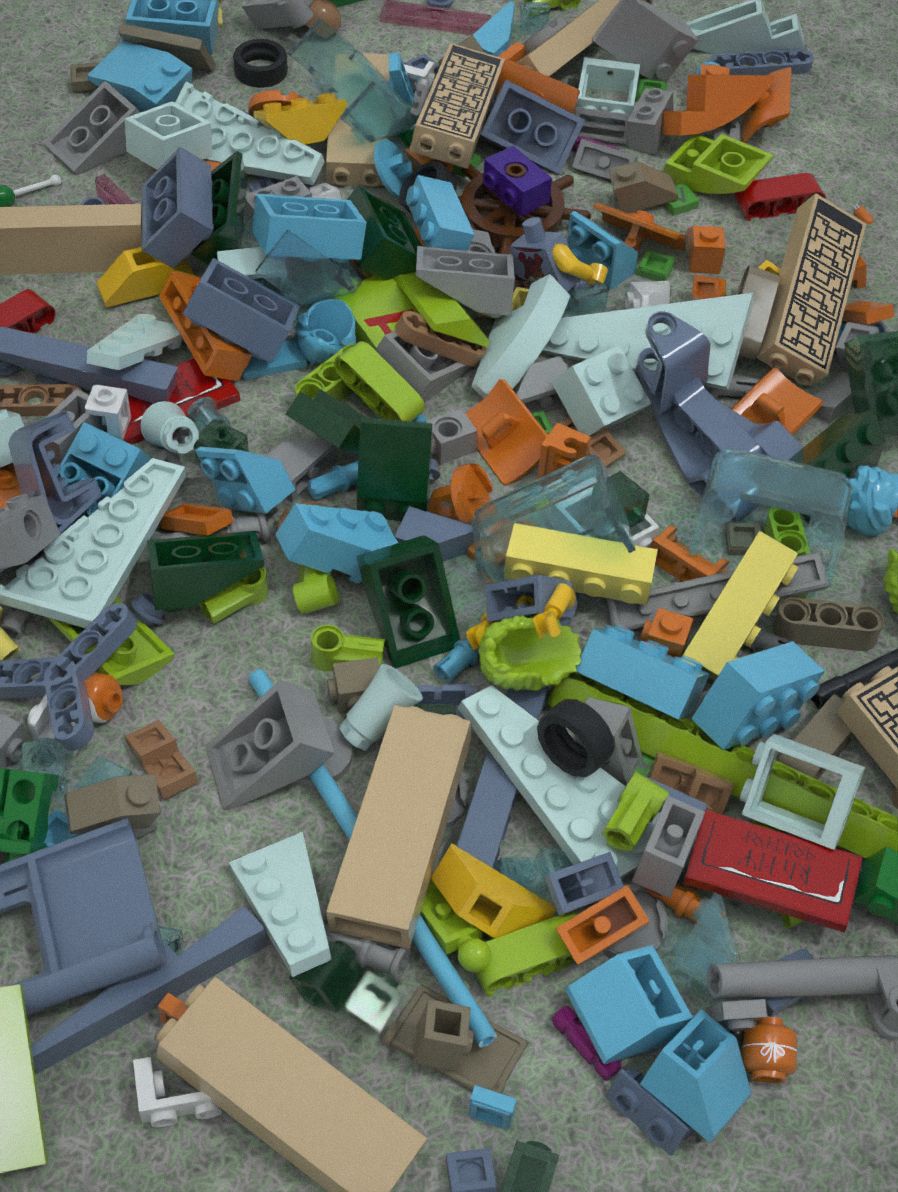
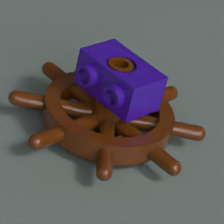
M514 146L484 159V173H480L471 164H469L468 169L462 167L463 174L471 181L466 185L462 196H458V199L471 228L488 232L492 246L500 248L499 254H510L512 243L525 234L523 227L516 228V226L521 225L527 219L533 217L545 218L542 220L545 232H558L563 220L569 221L570 213L573 211L591 219V214L587 210L565 208L564 196L561 191L573 185L574 178L571 175H565L552 181V177ZM487 194V195H489L493 200H490V199H481V197H483L484 195ZM478 211H486L490 213L481 216ZM501 222L504 226L497 225L496 223Z

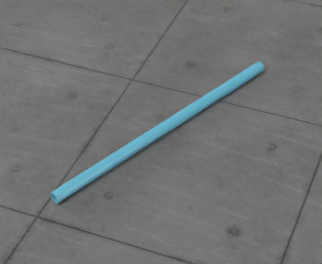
M263 669L254 671L248 678L259 698L274 686ZM323 763L308 776L350 841L357 815ZM420 915L413 936V943L450 1002L456 1005L471 1007L469 1030H473V1038L480 1048L488 1046L497 1038L496 1032Z

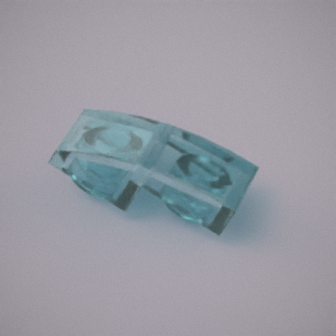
M542 848L535 857L500 858L494 865V869L540 897L551 894L544 875L573 864L561 848Z

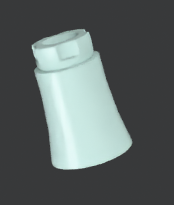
M157 402L151 405L142 416V435L154 447L165 448L170 452L182 454L193 450L195 442L199 440V433L194 422L185 416L183 410L178 405L172 402Z
M381 664L367 689L347 713V718L340 724L339 730L353 746L367 751L374 742H378L385 735L394 705L403 707L415 706L423 699L422 694L400 671L390 665Z

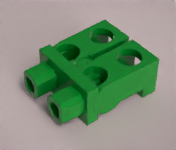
M0 768V852H7L6 862L46 848L44 841L48 832V814L52 791H57L59 775Z

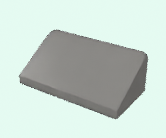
M842 371L814 395L823 402V405L815 415L830 424L868 391L872 375Z

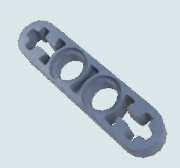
M804 49L715 54L709 58L711 62H716L722 67L730 68L729 75H768L788 67L791 68V74H804L811 70L814 60L813 54Z

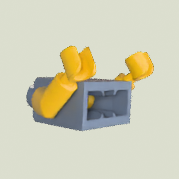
M538 217L527 219L522 223L525 234L512 243L509 254L513 255L516 287L529 289L532 283L549 274L567 292L580 280H585L589 285L595 284L596 281L600 284L604 283L608 268L599 263L588 265L579 261L570 250L567 240L562 233L545 232L542 221Z
M533 575L487 584V611L481 617L482 623L466 631V637L472 649L476 650L480 647V638L484 636L485 628L491 626L494 622H501L505 618H513L514 616L533 617V623L539 639H542L548 633H550L551 637L558 636L561 630L557 619L559 621L572 619L577 609V600L571 581L544 575Z

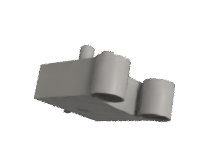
M247 0L242 8L258 29L288 26L298 28L306 24L313 17L314 14L309 5L314 0Z

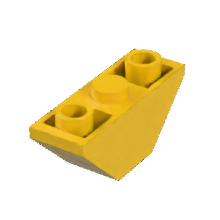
M334 93L318 95V100L308 101V98H297L290 100L291 105L281 106V103L263 105L264 110L253 111L254 118L265 127L276 130L291 141L295 139L306 145L326 139L346 109L347 100L335 98Z
M142 247L123 251L96 284L107 308L159 295L172 271L195 275L186 259H183L172 268L142 251Z
M452 843L431 876V880L457 916L493 938H498L550 919L556 911V906Z

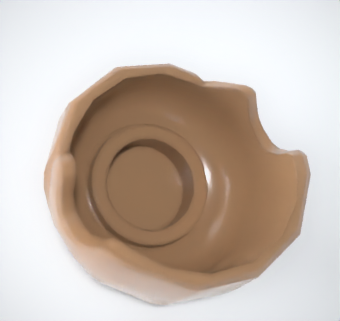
M314 0L309 5L314 15L305 25L324 37H327L332 31V34H335L341 26V14L336 5L329 0Z

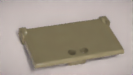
M421 984L397 1022H393L384 1034L382 1044L388 1047L393 1046L413 1057L417 1024L428 999L451 1003L450 1000ZM489 1021L497 1034V1038L491 1044L480 1048L473 1038L469 1056H462L455 1072L431 1068L471 1090L477 1085L502 1094L506 1081L529 1042Z

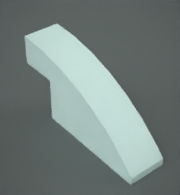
M749 0L686 22L699 40L693 49L711 54L788 50L805 47L803 32L797 14L769 22L762 0Z
M551 274L530 285L523 306L511 311L510 315H503L494 321L488 338L490 344L486 347V353L479 363L471 386L483 399L500 379L506 380L513 389L528 371L530 365L535 362L555 331L565 311L570 295Z

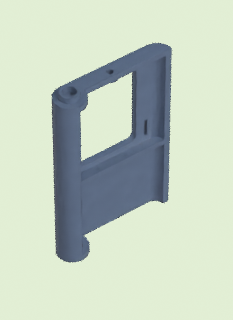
M128 818L0 865V914L23 905H31L43 960V970L40 974L12 984H21L23 986L27 1016L167 963L140 849Z

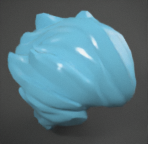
M327 299L317 302L308 309L307 313L297 317L298 323L295 329L298 334V346L310 364L325 362L343 347L356 343L355 317L350 307L342 300Z
M868 465L858 466L855 478L847 480V485L850 488L844 497L841 516L845 524L856 532L877 536L887 531L888 526L892 523V516L898 509V474L888 473L876 466L872 468Z

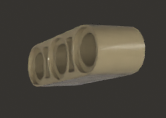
M748 265L737 293V295L753 293L755 296L738 356L753 361L757 357L764 338L780 276Z
M791 597L784 599L779 604L772 629L775 635L793 640L795 644L868 651L876 645L885 619L880 610L869 605Z
M836 694L832 695L793 741L838 757L851 742L850 737L852 735V731L836 713L845 700ZM783 753L778 759L779 762L817 780L827 770Z

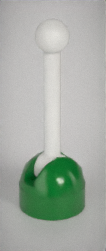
M52 175L49 180L12 190L6 185H0V207H11L15 202V196L51 185L57 187L61 185L62 180L60 176Z

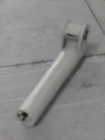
M898 955L717 963L710 965L708 969V990L715 999L864 995L875 1029L888 1039H898Z

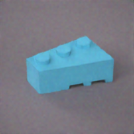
M295 503L275 533L289 561L325 573H330L334 569L349 574V581L358 584L362 581L356 556L398 543L382 513Z

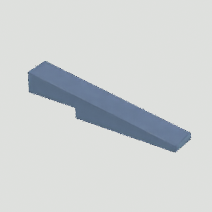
M0 326L1 361L76 385L89 391L92 390L94 385L127 389L128 395L155 404L162 401L168 402L177 385V366L147 359L121 370L87 364V350L91 348L90 346Z
M244 906L178 956L167 944L164 946L167 958L165 965L113 984L32 1044L35 1072L38 1074L157 1008L167 993L177 997L267 946L266 928Z

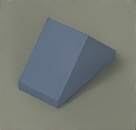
M611 851L544 875L558 915L604 899L624 887Z

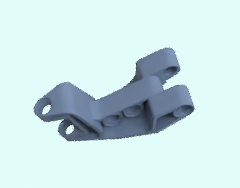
M658 311L649 317L645 334L651 348H646L639 354L636 372L651 402L650 406L663 438L687 484L721 515L725 514L731 519L730 522L737 523L762 504V497L758 489L746 476L759 468L762 472L767 471L781 484L788 485L780 467L799 452L803 446L779 421L766 424L754 423L717 401L703 386L708 380L711 345L708 338L702 332L673 314ZM657 323H664L670 327L671 332L667 335H660L654 331L653 326ZM646 359L657 360L656 370L652 371L645 368L643 361Z
M68 412L58 413L19 428L11 435L8 444L21 495L27 494L28 498L44 495L60 534L102 496L95 478L85 479L66 486L65 478L56 476L61 471L60 465L50 462L55 457L53 449L44 448L45 445L75 430Z

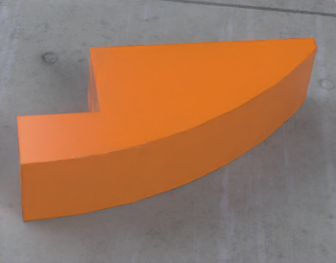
M688 75L686 111H663L662 135L681 136L699 134L729 123L758 101L764 91H767L774 82V76Z

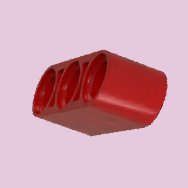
M811 173L754 180L745 191L735 192V199L744 216L749 221H751V218L759 217V219L776 217L782 213H787V215L795 214L797 208L815 193L825 199L826 196Z
M31 289L21 291L0 304V326L35 334L41 330L40 327L47 323L49 325L52 324L56 316L54 307Z

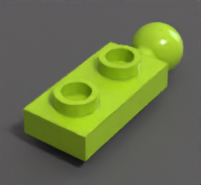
M430 880L420 915L446 955L458 950V961L466 971L473 973L483 971L491 961V950L486 942L482 940V930L457 916L434 882Z

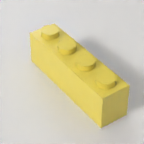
M514 523L506 553L504 579L513 580L533 575H544L571 581L573 590L577 593L647 606L658 549Z
M759 531L683 655L703 664L701 670L709 673V678L715 681L727 662L739 658L737 654L742 646L745 644L751 647L761 630V628L756 626L762 614L770 616L780 597L775 595L781 583L788 586L799 568L793 564L798 553Z

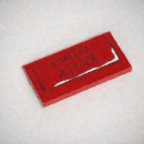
M195 358L176 365L178 367L177 385L168 402L178 405L189 419H197L240 401V393L230 380L205 376ZM128 395L131 419L123 441L133 445L145 440L141 432V419L144 412L153 403Z
M704 810L705 814L699 827L683 884L845 932L848 926L862 856L836 848L833 850L809 840Z

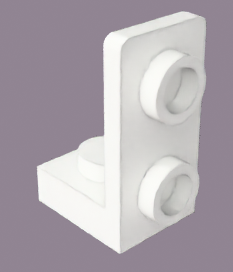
M668 281L630 282V292L625 293L626 309L670 303V283Z
M151 1057L133 1060L138 1108L142 1123L151 1122L152 1127L159 1128L177 1123L178 1116L195 1113L197 1119H210L222 1113V1109L213 1103L211 1098L202 1091L157 1099L166 1097L162 1070L154 1071Z

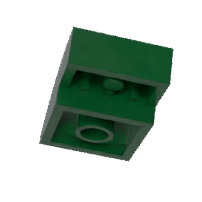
M321 389L314 399L300 391L285 415L343 451L359 454L361 417L365 416Z

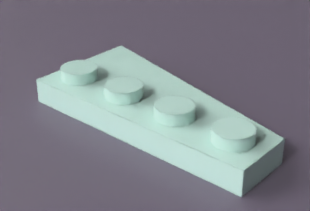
M138 314L88 349L86 363L121 370L144 361V356L155 357L162 354V348L168 346L169 349L181 347V340L184 339L175 324L158 321L153 315Z
M303 832L229 862L231 872L260 923L266 928L267 935L292 977L332 960Z

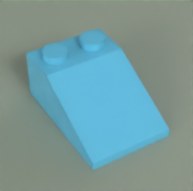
M122 41L87 75V79L98 87L106 81L141 113L171 101L176 102L185 82L192 84V68L169 52Z

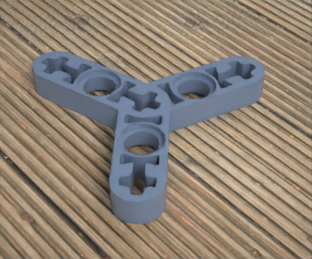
M114 603L104 609L57 658L0 661V699L44 697L46 694L54 737L68 751H76L83 748L94 734L85 680L133 633L137 626L136 617L125 604ZM94 644H98L93 651L84 655L88 648H90ZM39 673L32 682L26 684L32 675ZM76 697L75 701L70 706H68L65 709H61L62 706L68 700ZM75 722L76 725L72 726L70 723Z

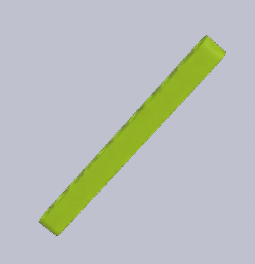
M578 672L570 673L566 679L561 680L559 685H552L547 699V703L551 708L564 699H577L585 703L588 697L630 707L642 752L655 758L658 751L717 774L733 782L734 786L731 794L738 798L741 796L746 780L748 778L754 780L758 766L752 764L755 750L739 744L723 750L695 722L685 717L678 720ZM775 760L762 801L825 825L838 789ZM854 798L842 836L837 845L866 859L886 846L898 852V817Z

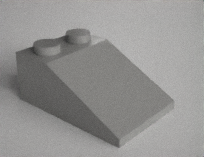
M620 0L592 37L596 44L621 61L640 64L639 73L644 77L664 82L668 81L699 41L684 20L643 0Z
M104 81L44 142V145L78 175L127 153L124 118L138 114L140 111L109 83Z
M417 246V277L478 313H483L493 318L510 315L515 281L513 255Z
M396 331L384 335L375 349L422 397L424 403L474 367L402 340Z
M283 680L278 681L205 746L224 810L237 808L310 775L335 754L314 691Z

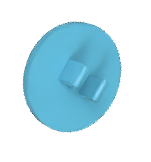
M384 139L375 145V166L385 188L394 197L399 198L403 184L412 173V162L406 161L400 149L393 142Z

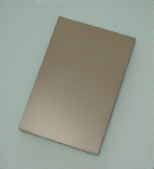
M125 23L120 26L118 33L123 41L169 52L193 69L212 73L215 70L216 64L202 39Z

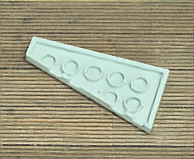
M185 82L175 103L211 122L212 156L203 160L222 163L236 151H239L243 155L245 173L281 180L297 176L303 184L314 185L325 162L321 153L295 139L291 141L285 138L276 130L261 125L254 117L228 103L222 104L214 100L211 94L205 91L201 93L192 84Z
M753 293L564 317L560 319L542 352L584 361L620 345L633 371L636 372L639 354L644 349L651 348L645 334L649 317L658 311H665L693 326L708 338L711 344L708 380L703 386L728 391L755 296ZM657 323L653 326L657 334L667 335L671 332L670 327L664 323ZM646 359L643 361L645 368L652 371L656 370L657 360Z
M152 458L124 481V488L112 498L106 496L98 503V509L88 518L83 515L58 538L46 546L44 554L30 566L24 564L16 571L17 577L6 586L0 584V604L86 628L104 609L113 604L146 547L147 540H150L186 478L185 467Z
M492 685L461 701L458 710L466 720L471 721V727L573 865L611 851L621 880L636 872L660 812H658L652 822L649 821L639 842L631 852L627 850L618 851L607 844L606 838L601 833L619 805L617 800L626 786L602 768H599L587 777H575L561 770L546 755L538 740L537 726L539 721Z

